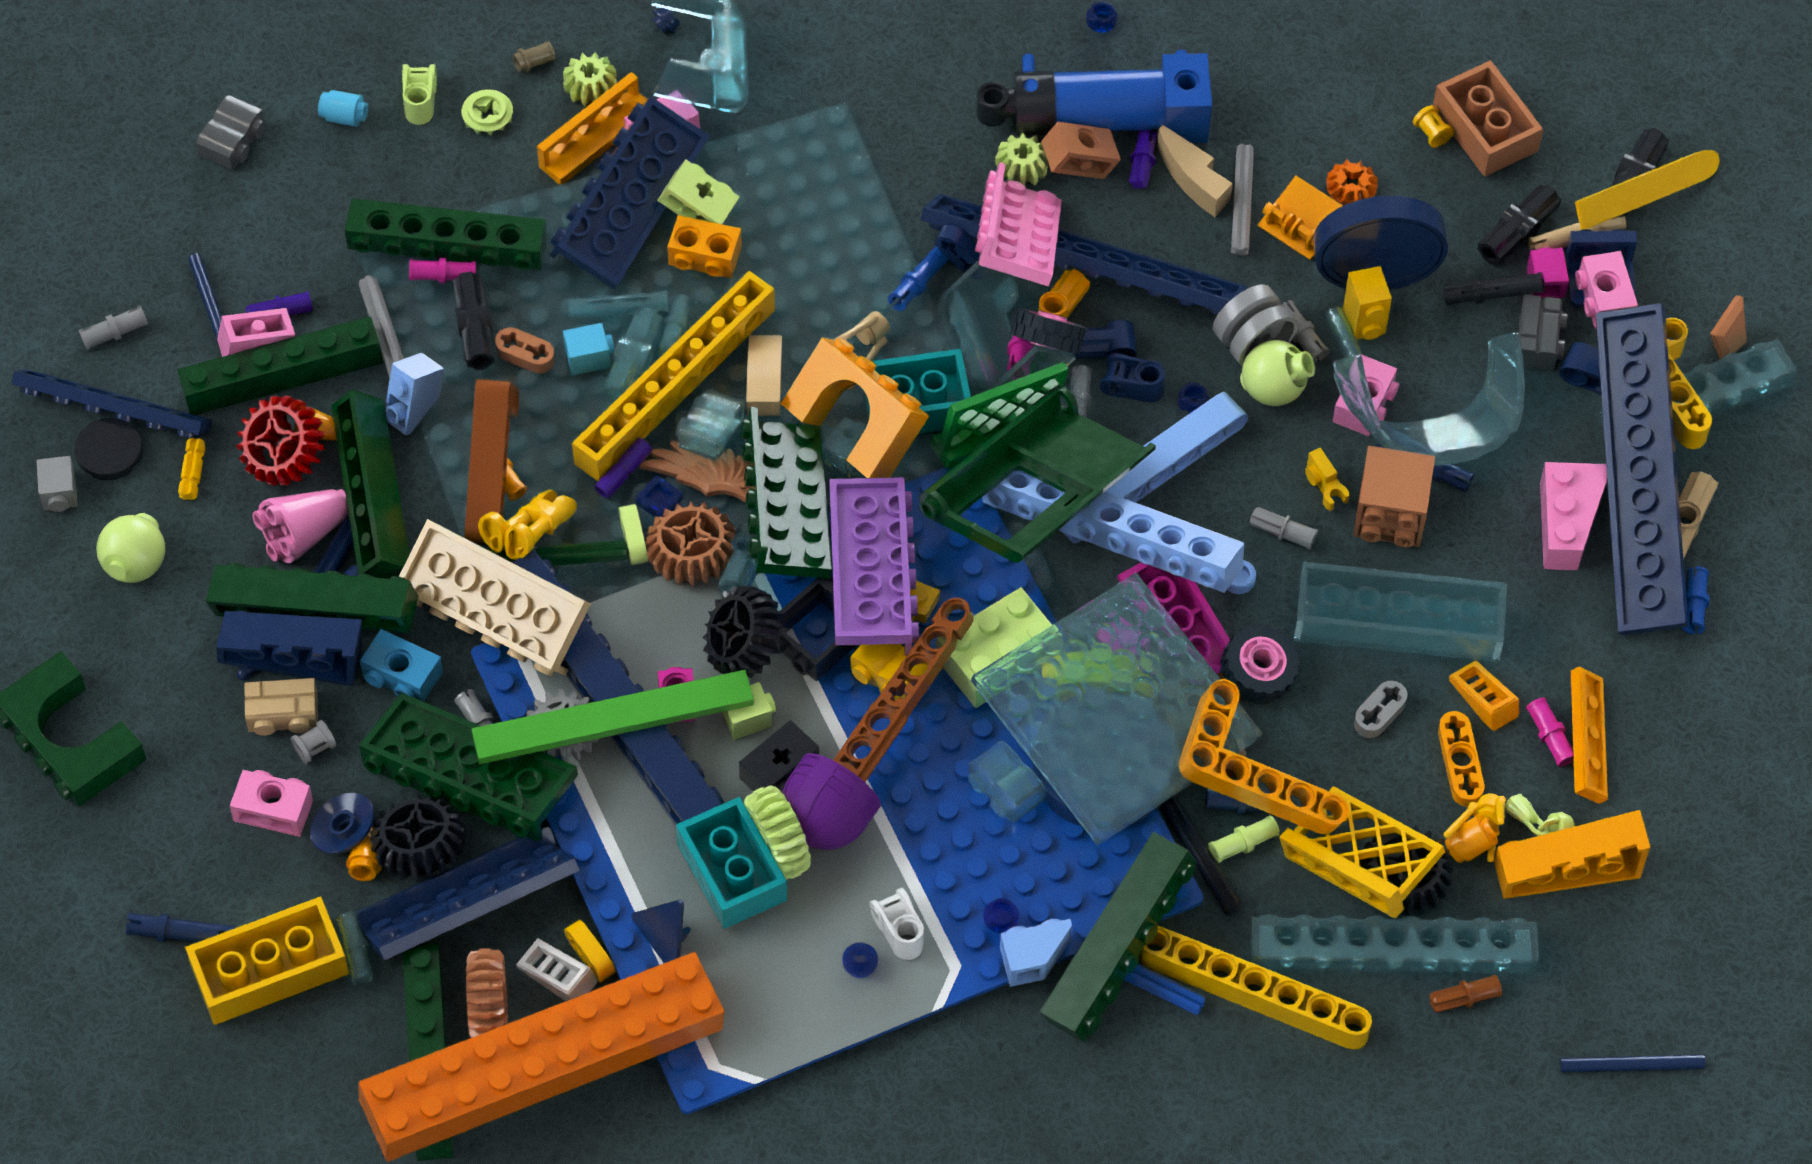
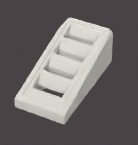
M538 938L516 964L519 970L565 1001L589 993L597 983V979L590 967ZM543 954H546L547 957L538 968H535L534 964ZM555 962H557L558 964L553 968V970L549 974H546L549 968ZM568 969L569 972H568V974L564 977V979H563L561 982L558 981V979H559V978L564 974V972Z

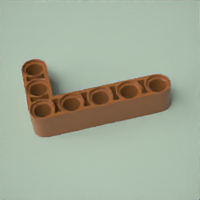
M477 379L475 385L464 538L480 546H488L479 533L478 523L480 518L491 511L498 512L502 517L504 513L510 418H517L519 411V388L512 381Z

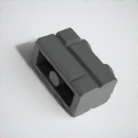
M1528 294L1523 296L1519 314L1514 365L1552 371L1555 368L1556 359H1563L1565 340L1559 339V333L1566 330L1568 313L1562 312L1561 299L1541 298V296Z

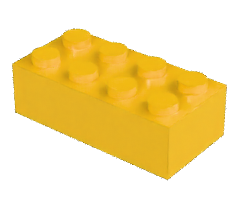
M321 896L185 947L192 971L214 1025L349 975L345 954Z

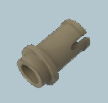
M549 41L526 50L519 48L517 53L512 55L517 71H524L525 73H529L533 67L555 61L556 59L554 49Z

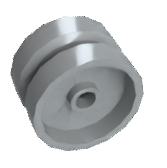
M1260 284L1246 289L1230 300L1218 313L1212 330L1224 346L1230 347L1232 356L1243 367L1246 356L1258 344L1269 340H1282L1290 343L1297 332L1299 323L1286 306H1281V301L1268 285Z

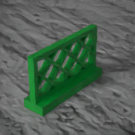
M1062 362L950 404L942 433L932 436L930 442L931 447L946 469L959 464L1054 386H1063L1069 370L1068 367Z

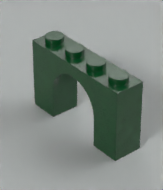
M60 651L0 692V725L4 730L9 727L16 734L13 736L14 740L24 753L31 751L36 757L33 761L44 777L48 775L53 777L56 781L54 787L65 801L71 798L76 806L80 807L147 759L142 743L123 721H120L90 743L79 747H61L51 743L43 736L44 726L48 718L57 709L86 690L82 674L66 655Z

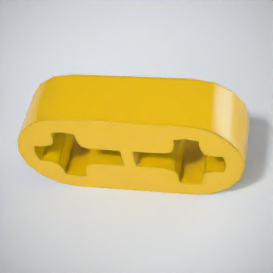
M578 920L564 929L570 945L583 963L591 968L599 983L616 973L609 956L583 921Z

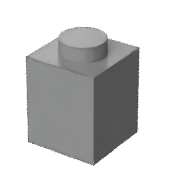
M71 456L38 459V492L43 510L61 512L71 507H77L76 478Z

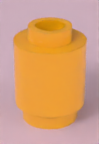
M1478 814L1465 822L1449 838L1445 839V845L1449 849L1450 855L1458 863H1462L1465 860L1470 862L1498 844L1497 836L1499 835V829L1490 817L1484 818Z

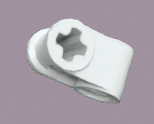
M899 888L896 890L895 895L878 902L876 900L869 902L872 917L886 937L894 954L904 960L917 958L922 953L924 947V927L906 891L903 888ZM904 935H912L915 938L911 940H904L900 937Z

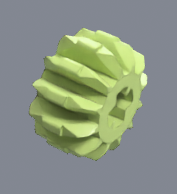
M582 52L580 60L571 58L569 67H565L563 72L566 94H570L573 102L581 100L584 107L589 101H595L617 83V73L614 65H610L608 57L599 59L596 52L591 57H586Z
M1024 132L1020 138H1015L1010 134L1007 142L1000 143L997 155L995 156L997 167L999 162L1006 164L1004 178L1007 177V182L1018 181L1025 186L1026 182L1029 181L1036 186L1038 178L1045 179L1049 163L1042 143H1038L1036 135L1029 139L1026 138Z

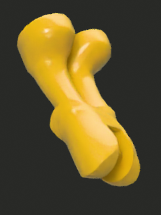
M549 489L532 498L527 505L521 507L518 513L507 521L498 512L491 511L485 514L478 523L479 533L491 550L500 553L505 549L510 559L517 560L530 553L534 545L545 533L552 536L554 530L576 512L577 503L566 495L558 497L554 490Z

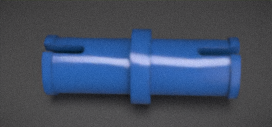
M1696 566V576H1694L1693 567L1687 570L1686 600L1688 627H1683V631L1692 635H1696V625L1698 626V634L1704 632L1705 609L1709 606L1710 602L1709 595L1707 594L1709 571L1700 566Z

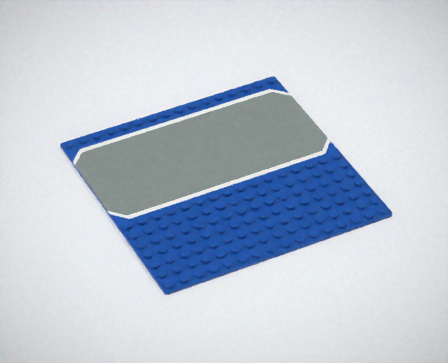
M944 467L905 482V491L912 492V511H907L906 517H913V537H907L908 543H914L915 563H909V569H916V581L940 590V599L926 623L915 620L919 626V637L927 627L933 624L932 619L942 604L951 598L958 597L967 601L974 616L1022 587L1062 636L1060 655L1073 653L1024 559L1018 563L1012 562L933 519H928L921 512L919 502L921 493L952 468L946 469ZM982 498L960 515L1005 540L1011 538L997 509L983 503ZM829 511V512H828V522H829L830 545H831V556H832L831 514H830V511ZM750 542L737 547L735 561L730 562L729 571H721L719 579L712 576L708 577L707 585L702 580H698L693 587L689 581H684L679 586L675 578L666 581L663 575L590 602L591 605L587 613L592 621L591 627L596 634L602 633L607 639L611 648L610 653L615 660L620 658L629 671L628 677L634 685L638 683L644 691L658 688V671L671 667L692 668L694 681L723 675L714 670V666L707 662L709 654L703 651L707 641L702 637L707 633V627L704 624L708 623L710 619L708 611L715 609V600L722 599L724 591H731L733 586L749 585L757 587L772 595V599L778 602L777 610L780 611L816 578L755 573V559L749 558ZM821 602L790 629L787 634L813 657L817 658L835 642L834 612ZM961 609L952 611L948 616V620L954 622L962 619L965 611ZM938 637L931 640L930 648L936 649V638ZM483 643L473 647L471 650V657L501 722L527 717L526 713L528 710L535 711V700H539L542 703L546 701L545 693L547 692L554 698L558 697L559 689H563L567 697H570L573 691H577L567 676L555 671L552 677L533 668L535 661L527 658L524 663L508 655L509 647L503 644L498 649ZM860 645L855 646L818 681L812 679L808 674L802 675L799 673L786 655L777 653L770 656L771 665H764L762 674L755 673L753 678H748L750 685L760 682L764 693H770L774 700L776 712L772 713L771 728L733 740L720 712L697 717V721L669 723L666 729L671 736L676 734L680 738L686 750L685 755L691 762L695 760L700 765L705 775V782L710 788L712 786L717 788L724 803L739 796L742 802H744L746 796L752 794L753 791L739 778V761L789 720L793 721L819 746V755L833 760L871 704L877 700L881 693L878 687L869 683L863 684L852 674L850 656ZM942 667L909 715L907 723L865 782L878 796L881 806L863 833L852 843L838 849L824 850L809 847L811 863L808 870L801 873L798 877L786 880L787 901L726 929H723L677 846L676 825L611 736L600 738L599 742H591L592 752L580 751L581 760L577 761L573 755L568 756L567 763L577 766L578 776L548 814L546 820L558 846L576 861L579 871L573 873L572 876L620 980L664 964L632 920V913L681 899L684 902L683 928L690 927L691 931L687 938L681 942L680 957L696 952L725 1011L723 1029L721 1031L656 1056L682 1113L691 1114L1009 984L1000 952L1001 933H1005L1010 928L1016 926H1024L1026 928L1038 926L1050 919H1059L1061 921L1071 919V941L1055 964L1075 957L1151 834L1155 832L1175 843L1157 808L1147 817L1132 825L1118 829L1097 830L1078 826L1063 819L1044 802L1033 779V746L1042 722L1059 704L1041 691V669L975 708ZM577 691L578 700L583 699L582 696H581V695L579 694V692ZM886 718L877 720L873 725V730L882 731L889 726L890 720ZM859 747L854 752V758L862 759L867 757L871 747ZM1194 877L1187 884L1182 885L1176 895V903L1173 909L1168 914H1164L1161 921L1202 904L1203 894ZM899 888H903L908 894L913 908L924 927L923 951L917 958L911 960L901 959L894 954L883 932L876 925L869 908L870 901L876 900L878 902L895 895L896 890ZM904 935L900 938L904 940H911L915 937L912 935Z

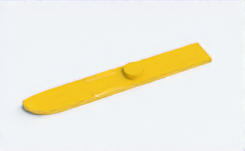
M1713 150L1695 152L1575 201L1581 230L1588 229L1708 179L1718 169L1720 161L1718 153Z

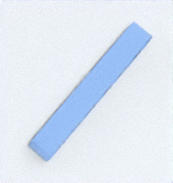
M1226 392L1217 394L1145 444L1144 447L1149 443H1153L1156 445V448L1105 492L1136 503L1238 432L1246 424L1248 414ZM1063 533L1074 544L1081 541L1079 538Z

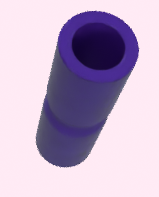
M637 437L619 457L618 462L613 464L594 485V489L602 497L609 500L628 479L629 474L634 472L653 451L652 447L645 440Z

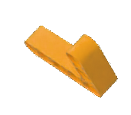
M1220 679L1212 683L1199 700L1179 760V770L1183 777L1191 782L1316 833L1325 835L1337 829L1349 815V807L1344 798L1223 748L1240 694L1237 686L1230 680ZM1213 694L1220 695L1224 699L1225 705L1216 702ZM1203 725L1210 726L1214 730L1215 736L1207 734ZM1193 756L1200 757L1204 761L1205 767L1198 766L1194 762ZM1225 769L1232 770L1237 776V781L1230 779ZM1258 782L1264 783L1269 788L1270 793L1262 792ZM1290 795L1299 798L1302 807L1293 804ZM1323 808L1331 811L1334 820H1330L1324 815Z

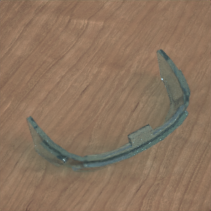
M1517 332L1489 339V356L1483 388L1468 408L1449 416L1404 423L1381 421L1374 409L1362 356H1350L1337 360L1333 364L1335 370L1333 376L1339 392L1348 409L1363 424L1364 428L1384 448L1435 456L1434 466L1474 460L1500 448L1509 439L1511 433L1517 432L1522 419L1525 378L1522 350Z

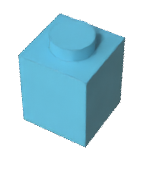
M602 323L563 331L564 347L572 376L611 368L610 355L615 354L614 343L611 334L605 335Z

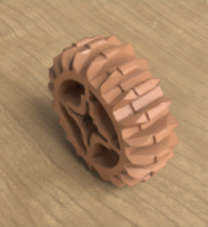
M690 501L688 507L684 508L677 503L675 511L672 512L665 509L663 517H655L654 525L649 526L648 537H646L647 541L645 542L648 560L654 566L656 573L663 574L666 581L675 578L679 586L684 581H689L693 587L696 581L702 580L707 585L708 577L712 576L719 579L721 571H729L730 562L735 561L738 547L736 529L733 523L730 522L727 513L720 514L717 506L708 510L705 502L699 507H695Z
M490 948L470 951L467 956L466 991L470 1038L508 1024V1003L504 955L500 950H491Z

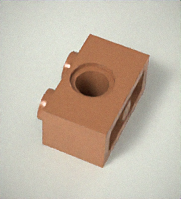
M1057 122L1041 141L1051 172L1104 179L1121 160L1111 130L1106 128Z

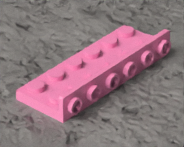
M999 162L996 172L990 170L985 185L984 203L979 222L980 228L975 251L980 253L978 265L1049 286L1053 276L1062 199L1057 198L1055 194L1049 191L1040 190L1036 192L1027 189L1023 184L1016 181L1004 182L1006 164Z

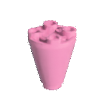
M329 489L268 498L261 502L259 510L254 511L252 517L255 526L262 531L267 541L266 551L271 560L274 562L282 560L285 563H292L340 525L349 515L345 491L342 489L337 491Z

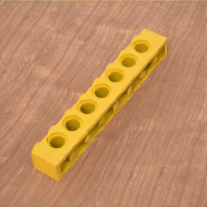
M748 271L572 442L574 464L596 481H599L609 468L618 462L619 457L637 437L642 439L647 437L775 311L774 288L751 271Z

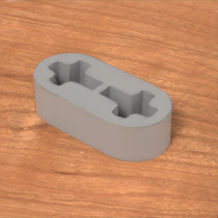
M1386 681L1379 685L1358 708L1355 714L1354 727L1359 735L1365 738H1374L1382 734L1405 708L1407 701L1406 688L1397 681ZM1393 693L1398 695L1397 701L1391 700L1386 706L1383 705L1386 695L1391 696ZM1376 712L1378 713L1376 724L1372 722L1369 725L1364 724L1365 718L1370 719Z

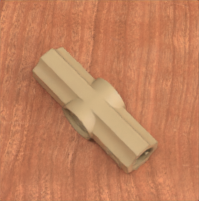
M1701 471L1691 472L1679 497L1680 518H1688L1692 521L1691 524L1681 523L1683 560L1693 539L1698 534L1700 523L1718 487V482L1711 475Z

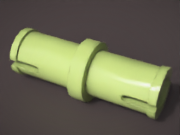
M1267 816L1265 819L1245 827L1241 825L1235 828L1234 833L1208 843V848L1217 863H1220L1240 852L1246 854L1253 851L1254 846L1273 837H1278L1280 830L1275 819L1272 816Z

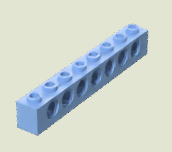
M1017 470L984 495L982 502L1032 521L1065 493L1021 470ZM1108 492L1100 495L1058 530L1223 593L1226 592L1243 568V542Z

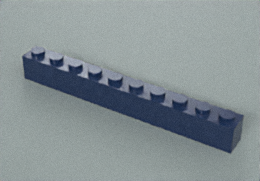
M535 550L528 553L525 557L512 562L571 593L565 583L560 585L555 578L556 573L551 563L546 558L542 560ZM586 613L561 663L563 667L569 669L566 676L582 698L588 697L590 703L643 692L644 689L640 684L634 685L629 679V671L620 658L615 660L610 653L611 648L602 633L597 635L591 627L592 621L588 613ZM667 724L611 736L675 825L724 804L717 788L714 786L710 788L705 782V775L700 765L695 760L691 762L685 755L686 750L680 738L676 734L671 736L666 729Z

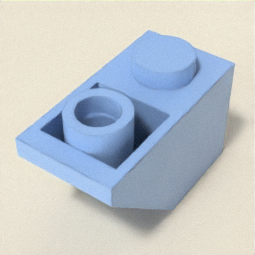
M423 353L392 363L385 406L387 422L404 435L411 434L440 397L444 368Z
M1050 919L1038 926L1029 928L1016 926L1010 928L1005 933H1001L1000 952L1010 987L1045 980L1071 941V919L1062 921Z

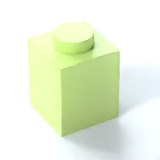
M760 682L750 685L754 705L721 712L733 740L772 727V713L776 712L775 703L770 693H764Z

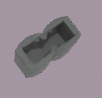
M230 95L226 96L218 106L212 120L207 123L197 139L198 155L231 170L238 163H243L248 157L249 145L255 138L259 139L264 133L266 122L264 121L262 109Z

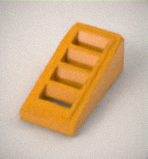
M1477 660L1449 675V681L1492 731H1496L1519 716V698ZM1476 675L1480 678L1471 684L1466 683V681ZM1485 685L1488 687L1479 693L1476 692ZM1493 696L1496 697V698L1493 699L1492 701L1487 702V700L1490 699V698H1492Z

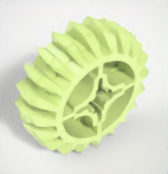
M770 785L766 788H759L746 796L743 803L785 879H793L808 870L811 863V855L808 851L809 846L796 813L792 810L790 802L786 800L785 795L778 788Z

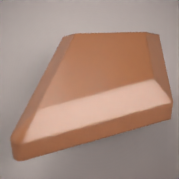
M1736 295L1710 333L1719 359L1724 362L1747 344L1742 296Z

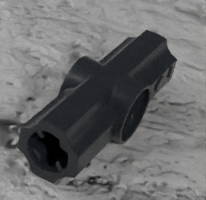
M1656 128L1643 130L1630 154L1626 153L1622 158L1615 174V180L1610 187L1657 168L1656 165L1669 143V139L1665 137L1662 131Z
M1548 184L1546 186L1539 185L1519 205L1515 203L1510 205L1502 214L1498 225L1478 243L1477 249L1481 253L1482 258L1491 265H1499L1520 244L1527 245L1528 238L1535 237L1541 224L1560 207L1561 199L1557 195L1556 190Z
M472 272L460 273L457 278L453 279L457 303V309H455L459 337L463 339L465 362L467 367H472L475 370L488 369L491 364L495 363L490 334L493 332L489 306L485 304L481 275H476Z

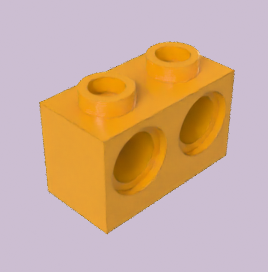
M678 215L667 246L668 265L675 266L680 270H694L707 273L713 277L732 278L742 248L741 228Z

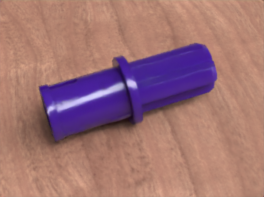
M1140 130L1138 132L1136 148L1130 156L1132 168L1129 182L1134 189H1144L1147 187L1151 167L1156 163L1154 151L1158 135L1153 131L1151 140H1149L1151 130Z
M309 291L282 298L279 295H275L276 299L246 306V313L287 308L289 316L313 312Z

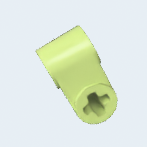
M403 64L402 85L406 118L413 124H425L433 118L434 98L437 89L436 65L430 64L427 68H410L408 64Z

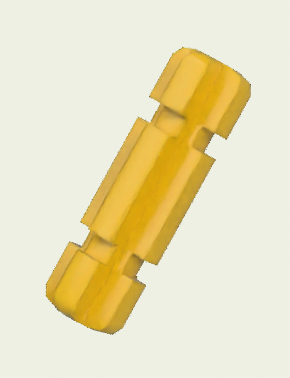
M189 438L186 442L185 451L187 453L184 455L180 477L182 481H180L178 489L179 497L183 500H195L197 498L199 489L197 485L200 483L203 465L202 457H204L205 453L204 440Z

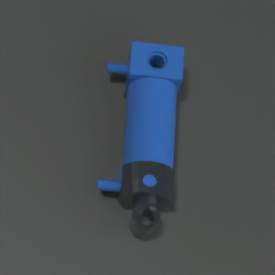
M1181 49L1176 51L1175 54H1162L1161 69L1082 72L1035 71L1034 55L1025 54L1022 56L1023 71L1014 72L1013 88L1007 89L998 82H988L983 84L977 92V119L986 126L995 127L1003 124L1007 118H1012L1014 120L1016 136L1021 135L1023 132L1025 135H1047L1057 122L1106 128L1111 131L1159 130L1164 125L1190 143H1208L1212 100L1207 53L1188 54L1187 51Z

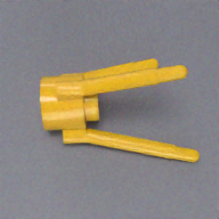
M1488 793L1481 796L1478 803L1470 802L1467 810L1444 832L1443 836L1449 838L1472 815L1475 817L1478 814L1484 818L1490 817L1499 829V826L1504 823L1506 798ZM1496 845L1487 850L1488 862L1494 861Z

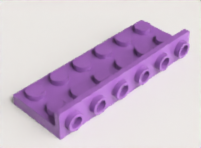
M904 477L829 479L835 645L904 644L905 656H907L912 649V643H916L919 639L918 622H912L911 616H917V595H910V589H916V569H909V563H915L914 543H908L907 537H913V517H906V512L912 511V492L905 491Z

